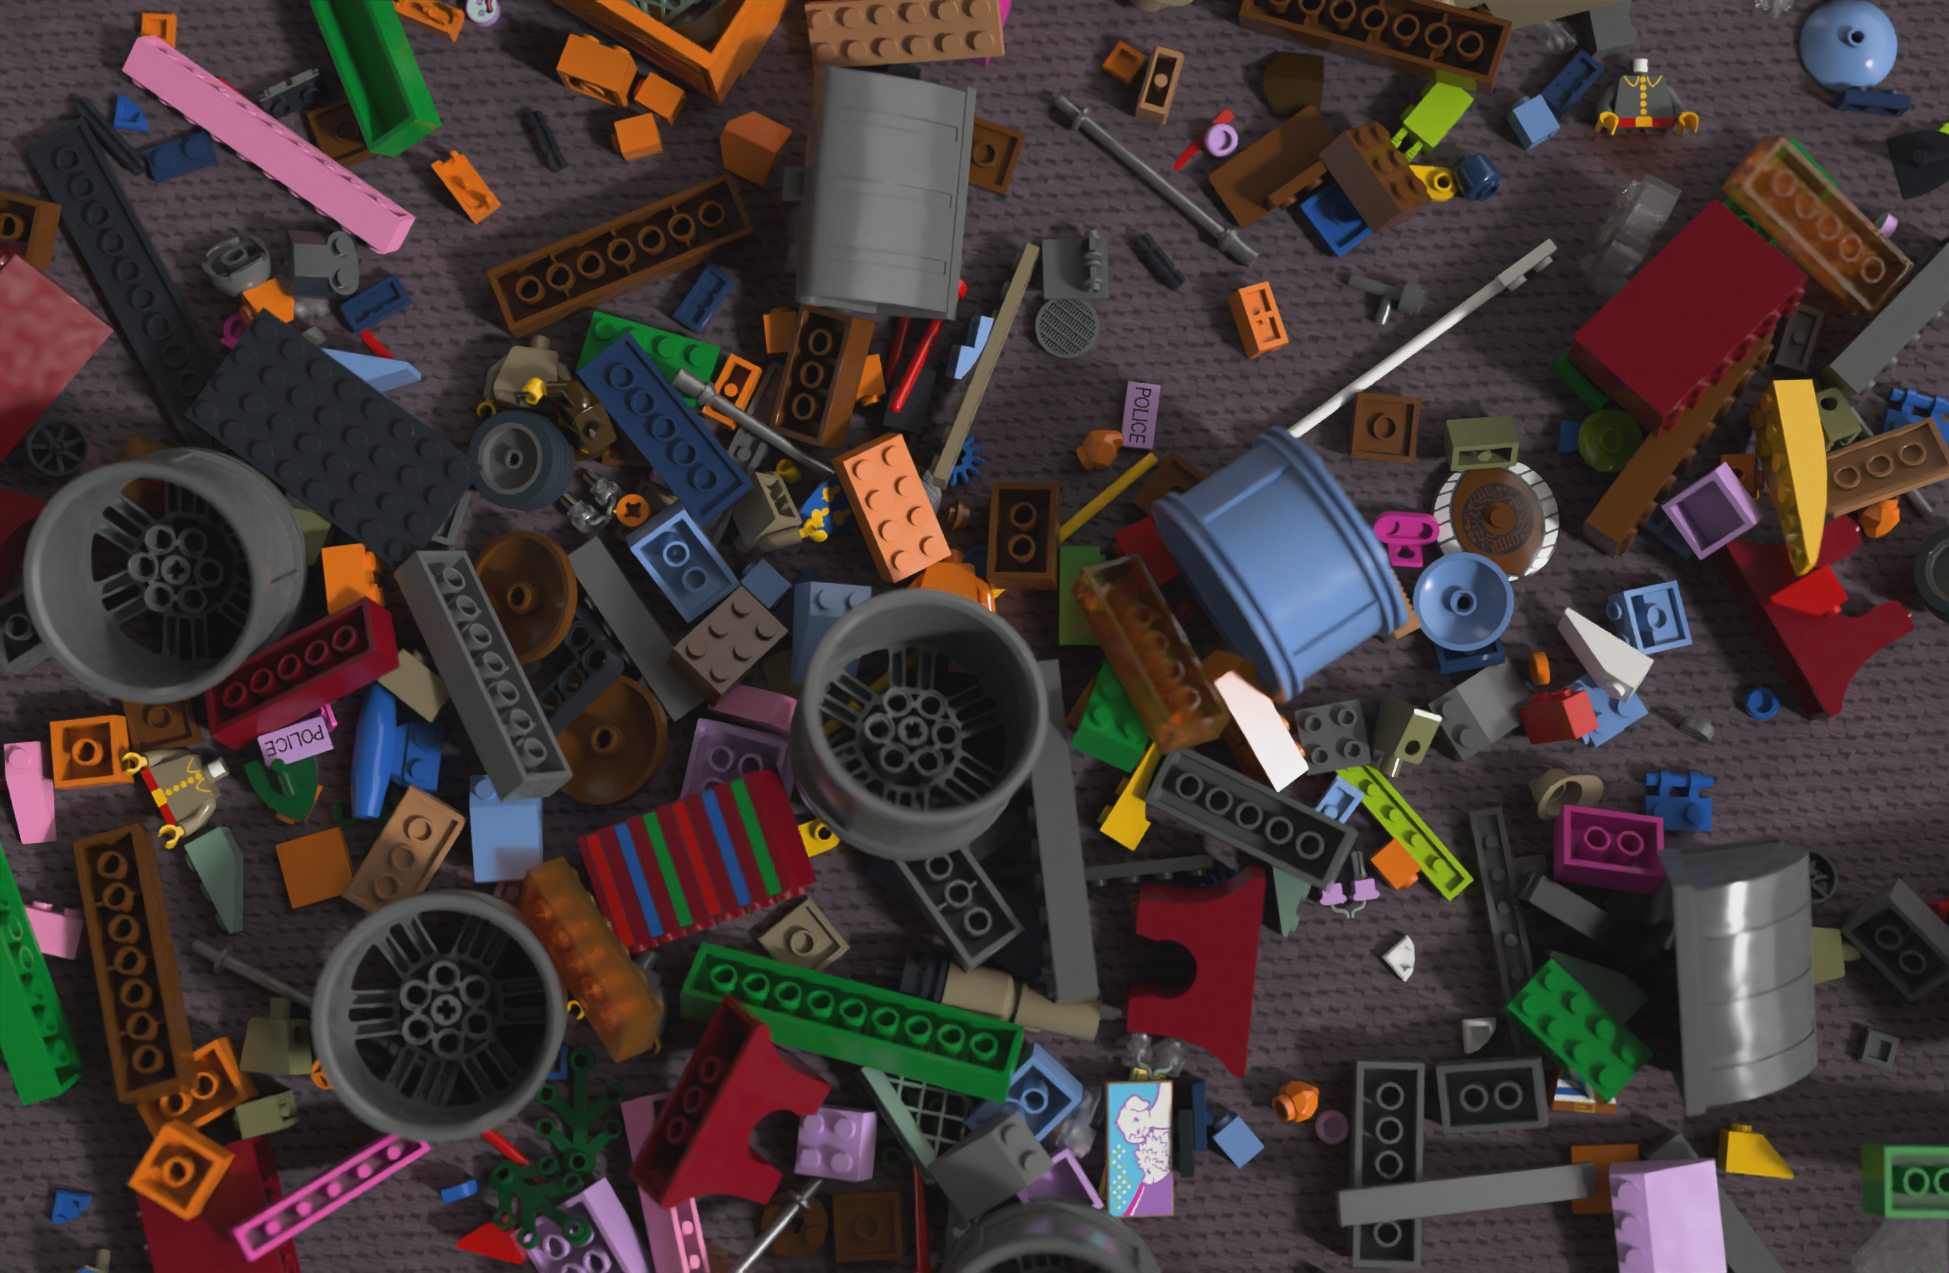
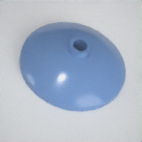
M1831 0L1817 8L1806 20L1800 35V55L1806 70L1812 78L1830 90L1842 93L1851 86H1863L1870 89L1882 81L1891 70L1897 54V38L1888 17L1873 4L1864 0ZM1851 35H1857L1860 39V43H1855L1852 40Z
M1470 552L1452 553L1435 560L1419 577L1413 594V610L1416 611L1415 616L1419 617L1418 622L1422 623L1420 627L1422 631L1434 643L1454 651H1473L1491 644L1508 626L1514 607L1512 587L1503 570L1490 559ZM1463 597L1470 600L1469 608L1464 610L1460 609L1457 605L1458 600Z

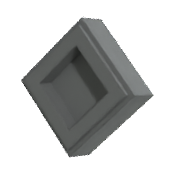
M1865 1028L1856 1060L1891 1071L1900 1038Z

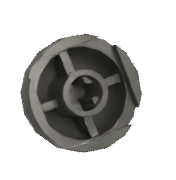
M238 236L218 243L206 253L208 261L206 263L202 261V267L215 290L228 297L242 298V292L256 288L270 279L272 262L262 239L248 236L250 241H240Z

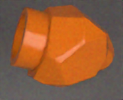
M1113 430L1091 431L1083 441V445L1076 448L1077 455L1088 471L1095 467L1098 470L1103 469L1116 459L1117 450L1123 445L1124 437L1120 432Z
M1898 496L1859 509L1858 522L1869 538L1883 537L1899 522Z
M1291 1081L1281 1086L1279 1095L1273 1098V1110L1282 1122L1291 1120L1301 1122L1313 1115L1318 1106L1320 1091L1313 1085L1301 1081Z

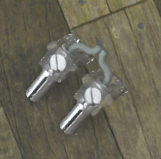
M587 470L586 472L596 483L585 473L583 474V479L592 486L590 491L596 496L595 501L606 510L607 516H602L591 505H585L581 500L576 502L569 494H564V496L574 505L573 507L563 497L560 498V502L569 510L567 515L573 520L572 524L591 540L607 526L613 516H617L616 508L618 502L627 494L614 481L609 482L604 476L600 479L591 470Z
M1132 1033L1121 1061L1124 1066L1146 1070L1147 1076L1156 1078L1157 1074L1172 1077L1180 1075L1186 1057L1183 1056L1185 1044H1180V1039L1175 1038L1174 1040V1037L1169 1036L1168 1041H1164L1154 1071L1152 1072L1148 1066L1153 1050L1150 1048L1152 1037H1148L1146 1033Z

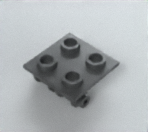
M1096 230L1086 231L1082 239H1042L1044 299H1109L1107 239H1101Z
M1359 698L1294 711L1296 719L1294 720L1295 731L1299 734L1300 744L1305 753L1303 759L1309 768L1306 770L1307 776L1372 764Z

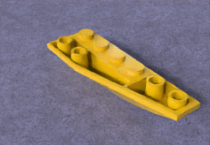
M1775 380L1750 410L1749 423L1755 430V454L1757 457H1760L1769 493L1789 551L1790 562L1794 567L1796 576L1804 577L1816 564L1824 526L1827 501V465L1824 436L1813 381Z

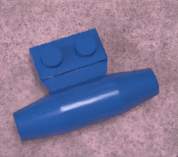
M380 684L368 685L356 723L350 771L351 812L353 817L362 819H379L390 780L403 789H408L412 783L424 791L437 792L444 725L410 722L397 727L395 694Z

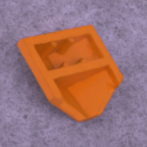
M754 111L729 121L720 137L724 169L763 188L793 131Z

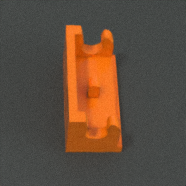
M392 0L400 21L454 43L467 15L461 9L437 0H399L398 2Z
M451 151V158L447 162L443 163L437 160L431 166L469 217L477 224L502 205L463 154L459 155L457 151Z
M1268 281L1238 289L1228 298L1248 360L1258 357L1267 351H1270V353L1289 343Z

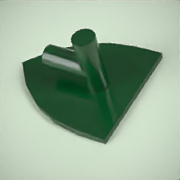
M314 755L289 764H285L282 759L276 758L271 763V770H268L264 757L244 765L257 795L270 808L285 817L300 822L305 821L313 806L317 791L318 770Z

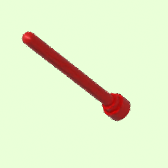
M959 280L958 302L963 300L968 289L962 280ZM930 320L889 403L891 412L898 413L901 411L945 320Z
M919 1126L922 1133L925 1134L924 1129ZM912 1163L916 1268H913V1273H933V1268L929 1266L927 1185Z

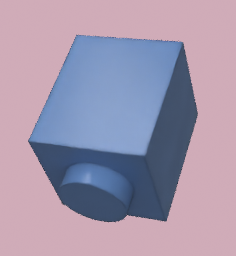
M1541 94L1533 99L1525 96L1511 106L1513 110L1506 118L1526 151L1551 138L1560 129L1558 122Z
M764 558L759 563L756 560L752 561L741 573L744 576L740 581L742 585L770 611L793 588Z
M1228 1113L1224 1114L1212 1126L1215 1130L1210 1135L1239 1169L1265 1147L1236 1113L1231 1117Z

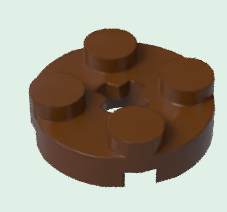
M791 1188V1190L798 1193L800 1188ZM790 1189L776 1194L765 1207L761 1221L762 1232L790 1202L787 1197V1192ZM813 1195L807 1202L811 1207L809 1213L800 1210L796 1214L797 1218H803L805 1221L804 1224L800 1225V1231L794 1232L793 1228H787L786 1226L769 1245L778 1255L794 1258L803 1257L814 1252L824 1241L829 1226V1217L824 1203L817 1196Z

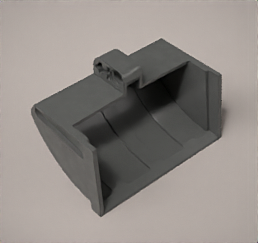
M815 65L805 167H784L781 202L801 207L794 302L860 315L956 321L977 89L969 86L938 85L909 78L849 70L834 65Z
M1781 837L1656 850L1657 859L1674 896L1683 1063L1669 1064V1070L1686 1115L1706 1114L1705 1107L1753 1099L1778 1091L1808 1075L1818 1064L1809 851L1802 847L1785 845V840Z

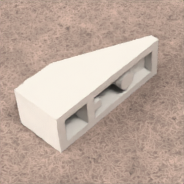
M1570 608L1565 610L1558 624V630L1596 685L1603 689L1611 698L1619 699L1626 704L1645 678L1654 660Z

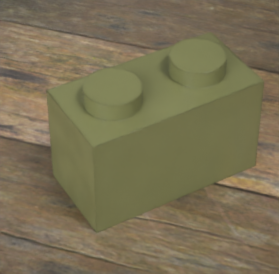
M1511 415L1446 420L1444 449L1450 471L1516 466L1519 439Z
M292 1090L235 1106L234 1124L236 1130L242 1133L243 1139L281 1130L300 1122Z

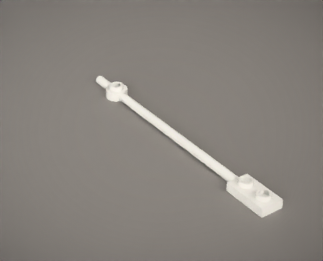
M1549 238L1498 275L1488 285L1287 429V431L1296 438L1306 433L1353 399L1354 392L1364 391L1497 293H1500L1507 287L1511 292L1527 280L1524 275L1534 268L1537 273L1553 262L1550 256L1558 248Z

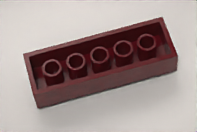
M366 596L246 658L234 672L204 691L210 736L232 749L238 750L257 740L258 736L271 733L400 668L391 612Z

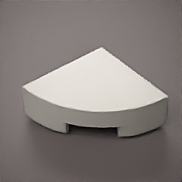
M1405 935L1381 957L1403 982L1412 974L1415 950L1408 935Z
M1495 1017L1461 1020L1464 1053L1478 1051L1489 1041L1496 1028Z

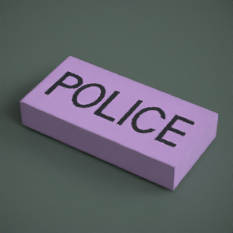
M1128 381L1121 431L1124 443L1121 447L1152 451L1161 385Z
M323 716L257 737L268 770L272 769L271 763L276 758H280L285 764H289L334 749Z

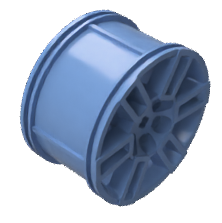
M1274 425L1268 428L1264 434H1259L1253 439L1252 450L1181 496L1174 492L1165 495L1164 500H1157L1151 505V511L1161 539L1179 569L1180 575L1217 633L1233 654L1245 659L1248 658L1255 664L1259 672L1257 678L1261 685L1270 691L1275 701L1284 704L1291 700L1292 695L1296 696L1303 691L1302 681L1372 635L1376 634L1380 637L1390 635L1393 630L1399 629L1408 622L1409 614L1405 609L1397 582L1386 562L1388 558L1369 525L1363 522L1344 492L1324 468L1318 455L1300 437L1296 438L1286 429Z

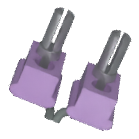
M1357 851V854L1356 852L1351 853L1354 880L1350 881L1351 893L1349 894L1351 900L1361 901L1360 905L1353 907L1350 913L1343 908H1336L1334 904L1344 903L1347 900L1346 896L1342 893L1341 883H1334L1329 894L1318 889L1319 898L1316 899L1317 904L1329 905L1333 912L1342 913L1345 919L1354 918L1355 912L1364 908L1366 900L1375 899L1380 895L1375 889L1374 878H1367L1363 852Z

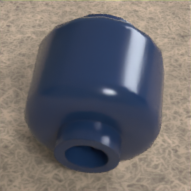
M1466 153L1455 162L1454 167L1456 169L1452 174L1453 183L1467 200L1486 201L1499 189L1500 171L1485 154L1477 153L1470 155Z

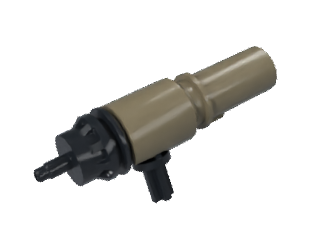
M929 953L922 957L907 954L903 969L887 965H875L874 975L900 982L898 990L900 994L1025 1026V1030L1040 1032L1044 1030L1091 1042L1094 1041L1102 1009V1000L1100 999L1055 1004L1054 997H1048L1046 987L1028 983V978L1023 977L1022 981L1014 980L1009 971L979 965L966 974L954 958H950L949 961L945 955L942 956L941 962L935 961V954Z

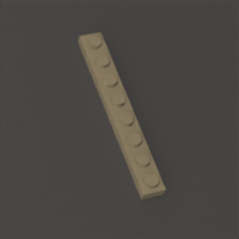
M1027 243L1024 252H1017L1011 269L1015 271L1012 282L1006 280L1000 299L1004 300L1000 310L994 309L991 318L994 320L989 339H987L979 355L980 361L977 368L971 367L965 381V385L969 386L965 397H958L953 414L957 415L953 426L947 425L941 440V444L945 445L942 455L936 454L932 461L929 473L933 474V486L943 490L947 487L1038 261L1040 247Z

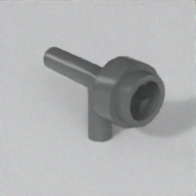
M1353 273L1348 283L1350 287L1382 296L1374 322L1383 325L1387 324L1394 301L1399 302L1398 312L1410 316L1412 313H1419L1426 293V289L1420 288L1421 284L1407 281L1405 288L1400 289Z

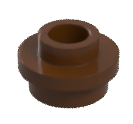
M956 499L953 504H948L944 522L949 524L950 531L955 532L957 529L964 530L966 528L970 515V505L963 504L961 499Z

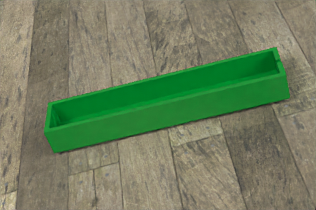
M309 0L369 152L396 157L442 125L392 0Z

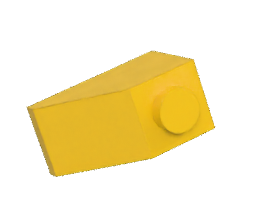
M1731 1123V1129L1720 1128L1718 1169L1732 1173L1793 1179L1794 1172L1762 1134L1752 1131V1125Z

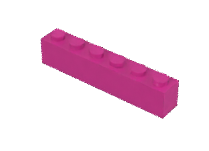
M386 1132L231 1227L226 1233L242 1261L251 1262L430 1151L431 1148L427 1142L413 1141Z

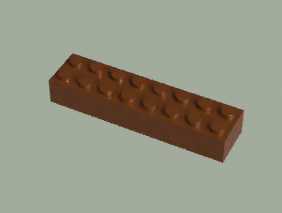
M1243 0L1239 12L1241 28L1488 96L1492 94L1512 31V21L1434 0Z
M727 172L487 270L486 273L509 329L518 339L757 241V237L730 172Z
M1772 332L1764 341L1758 338L1752 346L1753 351L1740 364L1735 361L1728 369L1729 375L1717 387L1711 384L1704 392L1706 397L1693 410L1688 407L1681 415L1683 418L1681 422L1670 433L1664 430L1657 438L1652 433L1648 435L1586 519L1580 535L1583 539L1612 559L1618 551L1624 554L1628 550L1639 531L1636 527L1639 525L1644 528L1653 516L1654 510L1658 505L1655 501L1657 499L1662 502L1665 500L1678 478L1675 474L1678 473L1682 476L1692 463V458L1697 452L1694 448L1697 447L1701 450L1716 426L1714 421L1720 424L1724 420L1736 399L1733 396L1735 395L1740 398L1755 373L1753 369L1759 372L1766 363L1770 352L1774 348V345L1770 342L1775 332Z
M134 823L73 841V851L119 1102L136 1106L200 1087L152 831Z

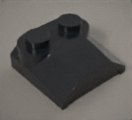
M285 231L289 287L287 296L347 301L355 296L359 286L358 246L351 234L345 231L333 233Z

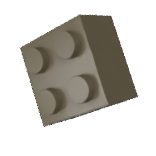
M402 649L398 654L400 668L380 677L378 681L426 720L443 725L454 712L456 706L440 672L435 669L437 665L434 659L417 649L414 652Z

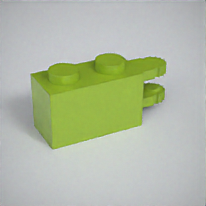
M1431 80L1420 93L1423 100L1417 106L1411 103L1399 119L1403 123L1391 141L1396 148L1399 147L1405 137L1414 144L1404 154L1409 163L1420 150L1428 156L1469 108L1474 100L1473 97L1462 88Z

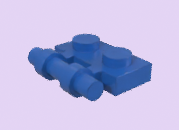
M1892 387L1888 399L1900 402L1898 411L1892 409L1884 411L1879 434L1924 419V417L1911 414L1912 407L1916 406L1928 409L1927 417H1933L1948 446L1949 423L1940 422V417L1942 413L1949 415V401H1946L1944 396L1936 394L1930 397L1918 394L1915 389L1905 387L1902 390Z
M1658 770L1657 773L1646 772L1644 774V785L1656 786V796H1643V815L1663 818V830L1711 831L1712 798H1699V789L1713 787L1712 775H1700L1699 771H1688L1687 774H1671L1669 770ZM1670 787H1686V797L1669 796Z

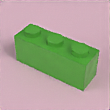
M1060 546L1058 647L1098 648L1099 640H1105V620H1099V607H1105L1106 589L1099 588L1100 575L1106 574V555H1100V547Z

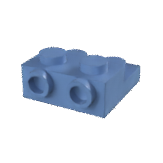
M1677 580L1608 596L1609 603L1606 606V613L1608 618L1615 622L1617 630L1615 637L1641 653L1648 655L1693 644Z
M1588 672L1563 687H1570L1572 692L1586 690L1599 728L1578 739L1583 745L1588 744L1590 748L1598 747L1623 731L1625 727L1648 714V711L1635 692L1625 704L1619 699L1608 696L1603 689L1596 685Z

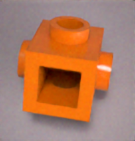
M1721 455V464L1726 461L1753 500L1759 501V490H1764L1765 474L1764 470H1760V463L1756 455Z

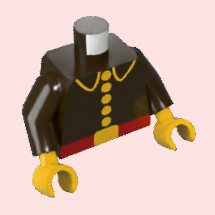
M534 377L522 388V391L530 392L525 398L526 402L530 404H536L543 395L551 398L563 428L572 442L575 460L580 462L600 457L609 449L610 444L616 441L617 436L603 403L578 378L572 381H549L546 385L541 379Z

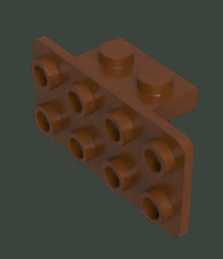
M1307 106L1208 176V182L1240 228H1247L1277 206L1283 211L1297 201L1294 194L1305 188L1308 193L1324 182L1321 175L1329 171V169L1318 154L1336 138L1316 108Z

